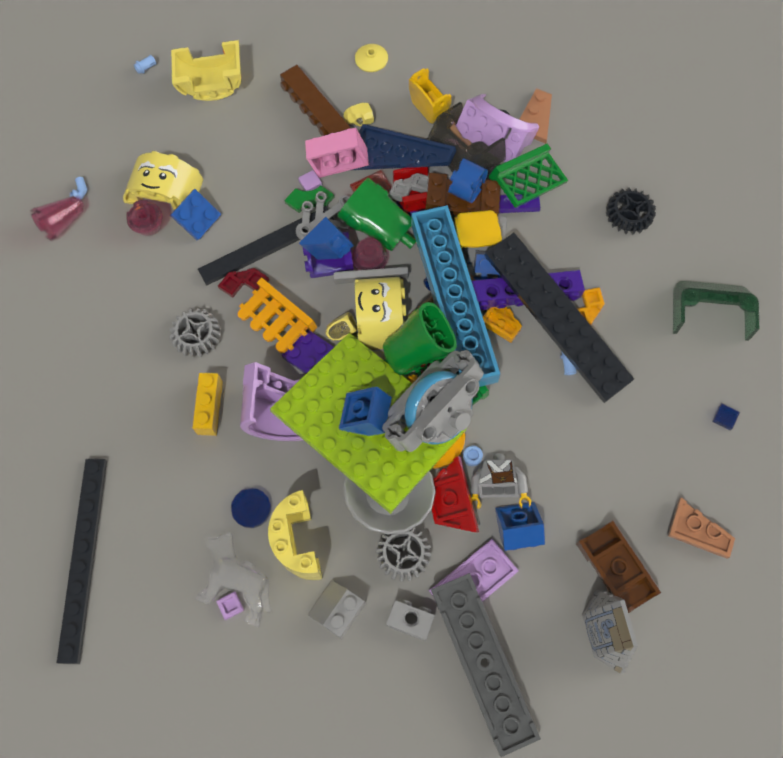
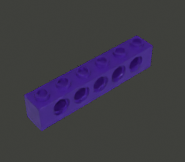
M580 270L548 273L570 301L578 300L585 291ZM503 278L471 281L480 310H486L491 307L500 309L511 305L517 307L524 305Z

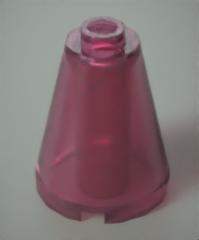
M71 196L35 207L30 212H33L31 217L41 232L45 231L48 234L45 237L53 241L84 211V204L80 198Z

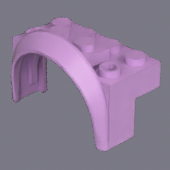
M480 94L468 99L456 124L462 137L504 162L520 156L524 147L532 143L539 129L537 123H528L500 111L483 99L486 94ZM510 128H511L512 130H511V132H510L508 138H506V136H507V134H508V132H509V130H510Z

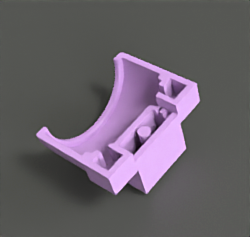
M256 362L245 365L240 428L245 433L258 438L276 441H303L301 437L270 412V408L299 380L293 381L270 372L269 367Z

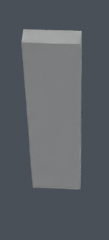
M408 267L334 273L335 284L355 283V279L385 277L408 279Z

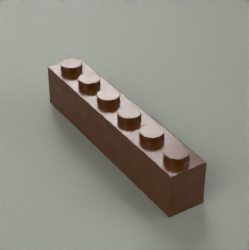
M297 64L280 74L282 89L289 93L294 103L297 102L301 112L307 114L311 124L317 126L321 136L351 129Z

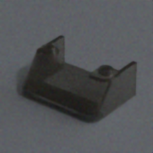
M458 102L436 118L426 139L456 148V153L448 166L452 173L455 170H459V165L463 158L488 171L506 160L505 139L503 137L490 146L480 141L467 146L451 132L449 127L454 122L457 124L463 111L461 102Z

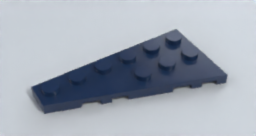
M362 124L359 134L367 147L369 165L352 170L449 166L456 153V148Z

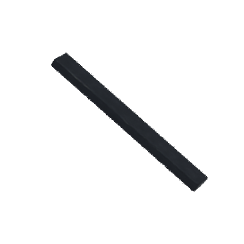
M327 206L323 207V213L328 210ZM316 211L310 214L309 223L315 220ZM302 218L198 268L206 286L224 278L229 272L238 271L301 240L296 235V228L302 223ZM302 229L304 233L308 232V230Z

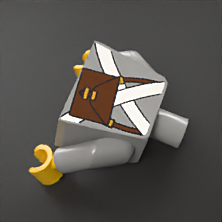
M496 454L493 460L484 461L483 467L479 468L472 476L471 501H478L477 509H480L482 506L481 501L478 499V494H480V498L519 497V494H521L519 507L522 509V500H527L530 507L531 499L527 496L528 486L525 474L518 467L514 466L511 459L505 460L503 454Z

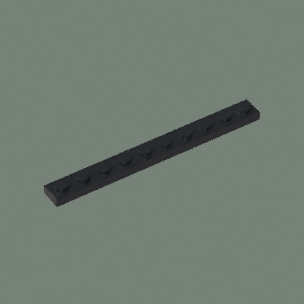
M85 459L56 662L58 664H80L107 467V460Z

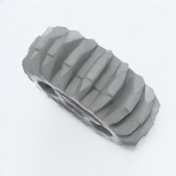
M197 308L195 312L189 309L187 314L182 311V317L176 315L178 321H172L173 327L170 328V339L172 345L177 347L178 352H182L185 356L190 353V356L193 358L197 353L201 357L202 352L209 354V348L214 350L213 344H219L217 338L221 337L219 332L221 327L218 325L217 318H214L212 313L208 314L205 309L201 312ZM193 328L195 331H197L199 337H197L194 334V331L192 330Z
M415 527L410 532L390 534L389 537L383 534L382 538L385 542L378 541V545L383 548L376 549V553L382 554L377 557V561H384L379 567L380 569L387 567L385 575H389L392 571V579L394 580L397 574L400 575V581L404 580V575H407L408 581H411L412 573L418 578L419 573L417 570L419 569L423 573L426 570L422 564H430L424 558L431 557L430 552H425L431 549V546L428 544L423 545L428 539L427 537L420 539L422 531L415 535ZM398 538H406L401 545L391 544ZM412 540L418 544L421 556L416 555L410 549ZM407 545V554L409 555L407 557L405 555L404 558L400 559L399 550L405 549ZM387 550L392 551L397 556L395 566L389 562ZM406 561L417 562L411 568L401 569Z

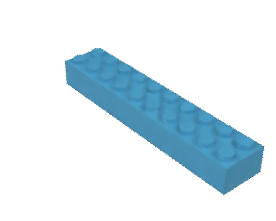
M448 205L412 213L411 226L434 304L443 312L454 332L457 341L455 351L468 350L478 362L484 373L483 377L478 381L479 387L498 383L500 371ZM459 369L455 374L459 375L462 371Z

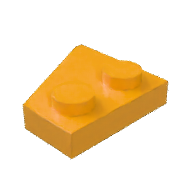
M491 307L483 316L486 328L510 343L521 331L522 325L514 318L510 308L499 309Z

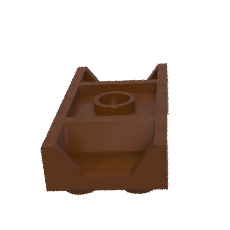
M429 172L425 210L448 205L450 215L492 210L498 216L500 185L497 181L485 180V183H482L480 186L481 191L473 203H470L448 192L453 181L447 179L446 174Z
M611 521L598 531L576 543L587 562L590 561L609 592L613 596L625 600L628 613L661 593L614 521Z

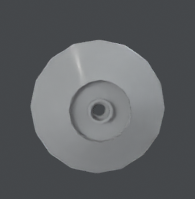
M429 471L390 514L348 477L345 476L343 483L345 504L354 519L369 530L384 534L407 532L421 524L432 510L436 493L433 476Z

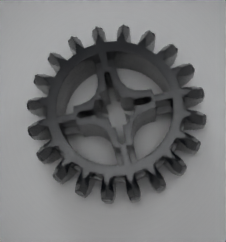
M630 188L626 189V191L621 189L619 193H614L606 206V216L609 217L608 222H613L612 228L618 227V232L624 230L625 234L630 231L633 235L637 231L640 234L643 230L648 229L654 221L653 219L656 216V206L653 205L654 200H649V194L644 195V190L637 192V188L634 191H631ZM622 204V209L618 211L617 206ZM640 212H643L644 217L640 219Z

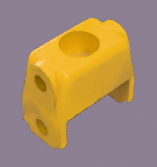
M423 68L414 73L409 79L412 103L429 123H441L446 118L450 108L451 95H443L429 80L428 69Z
M494 211L459 213L457 217H454V227L461 250L462 247L478 248L497 245L502 241L497 213Z

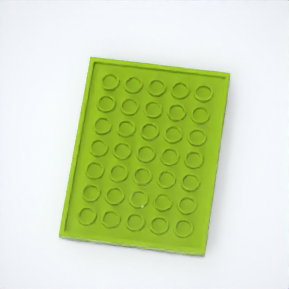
M350 333L270 408L272 414L390 514L467 430L466 428L453 439L442 444L434 445L422 442L412 452L406 450L397 451L387 440L385 433L366 436L340 430L339 425L347 393L377 386L392 397L391 408L412 385L409 380L395 373L388 363ZM405 427L403 430L407 432L409 429Z

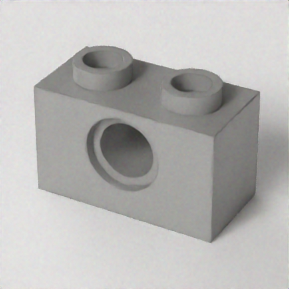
M400 599V602L395 600L386 626L426 641L435 615L431 614L432 610L420 606L417 609L412 607V603L407 600ZM410 613L417 616V622L412 625L405 621V617Z

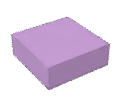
M314 170L298 178L305 191H311L320 185L322 186V182Z
M235 591L216 601L224 620H228L245 611Z

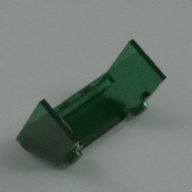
M680 281L673 289V334H677L685 323V306L693 307L699 302L739 306L745 315V341H749L760 329L758 298L744 286Z

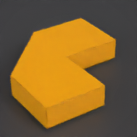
M600 287L585 290L582 294L585 308L578 309L590 325L605 304Z

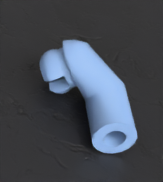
M83 177L75 179L77 189L70 192V198L75 201L82 200L87 193Z

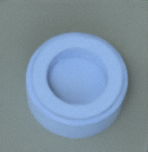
M469 446L464 450L463 460L468 466H477L481 463L483 453L479 447Z

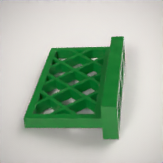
M548 143L495 167L489 175L490 180L497 181L515 208L568 182L564 173L549 154L551 148ZM546 159L550 167L542 165V161ZM530 166L537 168V173L529 171ZM541 170L548 172L549 176L541 175ZM517 172L525 174V179L518 178ZM552 175H557L561 181L552 179ZM528 177L536 178V184L528 181ZM503 179L512 180V185L506 184ZM540 180L547 182V187L539 185ZM516 182L524 185L523 190L515 187ZM527 186L534 188L535 193L527 192ZM514 192L521 194L522 200L518 201L514 196Z

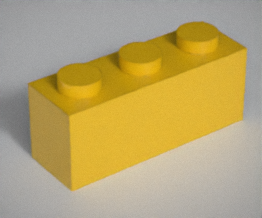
M199 373L192 427L197 435L217 436L223 383L218 373Z

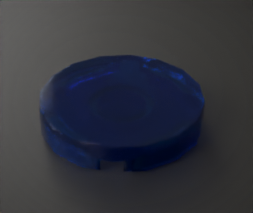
M259 489L242 490L235 495L231 503L232 517L244 528L259 527L268 520L271 514L270 500Z

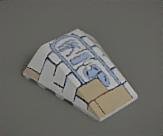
M596 589L582 614L592 652L596 659L618 673L623 674L626 671L625 668L628 667V662L632 659L631 656L634 655L638 647L625 600L613 596L611 593L608 594L606 591H602V589Z

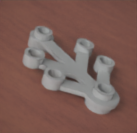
M322 191L318 192L315 196V220L309 223L313 204L305 201L301 207L303 211L302 223L296 228L297 237L302 240L325 217L330 220L344 206L343 200L347 201L350 197L347 195L341 196L336 205L323 213L324 202L327 196ZM318 196H322L324 199L320 200ZM330 220L341 231H346L349 228L348 225L346 227L341 225V223L346 224L342 220ZM302 229H306L308 232L304 233Z

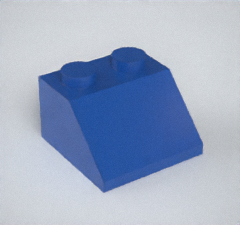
M327 217L299 242L317 260L342 258L354 246Z
M377 386L347 393L339 429L366 436L385 433L382 427L388 419L392 397Z
M531 502L530 507L529 503H523L522 509L519 507V504L495 508L500 539L505 551L545 545L544 523L535 502Z

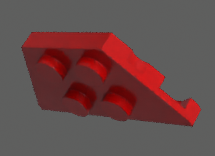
M457 456L446 469L443 468L437 477L433 478L436 492L432 506L434 523L478 533L479 529L461 457Z

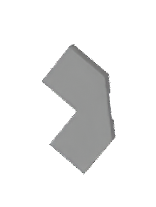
M416 173L405 180H396L389 192V197L402 201V197L409 196L411 190L420 193L427 192L428 176Z

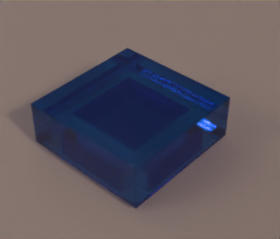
M721 404L712 422L731 431L740 412Z

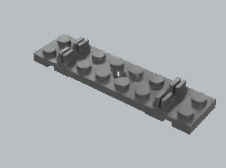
M470 573L431 589L499 756L503 757L541 740ZM484 658L489 661L487 667L481 665V660Z

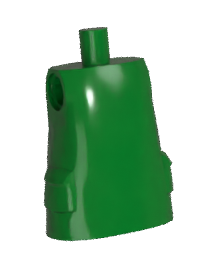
M369 177L357 188L338 213L337 217L346 222L348 226L371 237L389 251H393L400 242L409 249L416 243V240L408 234L412 228L411 217L389 197L387 190L376 184Z
M430 302L423 303L409 315L408 319L394 334L384 341L383 351L386 357L384 361L391 366L395 373L402 376L407 375L424 364L441 361L451 352L455 351L457 341L454 332L440 308Z

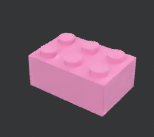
M357 128L305 141L306 159L319 178L369 165L367 147Z

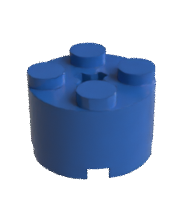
M463 158L459 165V170H455L451 175L450 181L453 182L448 192L467 202L473 203L481 191V184L485 183L488 170Z

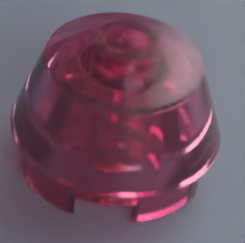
M148 200L134 202V206L126 214L127 224L130 229L143 236L156 234L161 228L163 218L160 207L152 202H148Z
M365 238L353 250L352 261L358 270L383 269L388 261V252L378 240Z

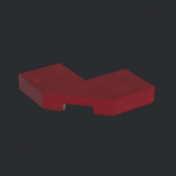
M255 268L241 272L233 271L224 277L219 283L218 288L233 298L243 285L258 291L260 289L257 284L259 279L262 277L268 282L269 277Z

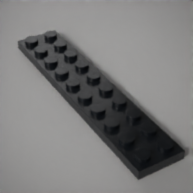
M514 232L485 252L484 256L603 403L607 402L634 380L629 371Z

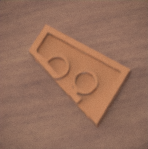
M536 88L519 120L537 123L539 129L534 139L546 144L552 94Z
M679 498L668 536L726 559L730 558L735 538L716 523L709 521L699 510H695L688 505L687 501L683 498Z

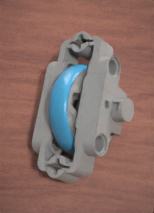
M468 350L461 352L453 351L442 362L434 361L391 406L388 412L389 419L384 423L382 429L387 440L397 451L406 450L412 452L422 442L434 445L442 444L453 439L461 431L468 428L473 416L472 398L478 392V381L484 374L473 355ZM459 369L462 371L459 375L455 374ZM405 427L409 429L407 432L403 430Z

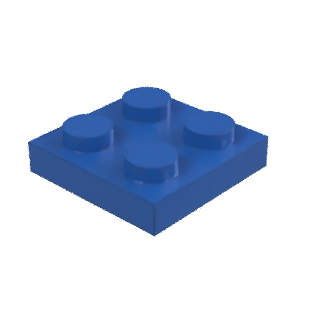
M193 189L170 214L196 240H199L221 215L196 189Z

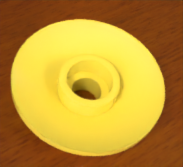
M367 44L357 50L355 62L363 71L377 72L386 66L388 54L380 45Z

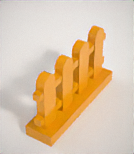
M261 277L257 282L260 289L252 292L253 296L245 305L243 303L239 305L241 309L238 311V317L243 321L251 317L253 320L250 322V327L254 331L264 328L263 338L265 341L272 342L276 338L278 340L276 349L279 353H285L288 349L292 351L294 349L292 345L301 335L303 337L307 335V329L313 333L318 327L313 319ZM263 303L266 305L258 315L254 314ZM275 314L279 316L270 326L267 325V322ZM290 325V330L283 337L279 334Z

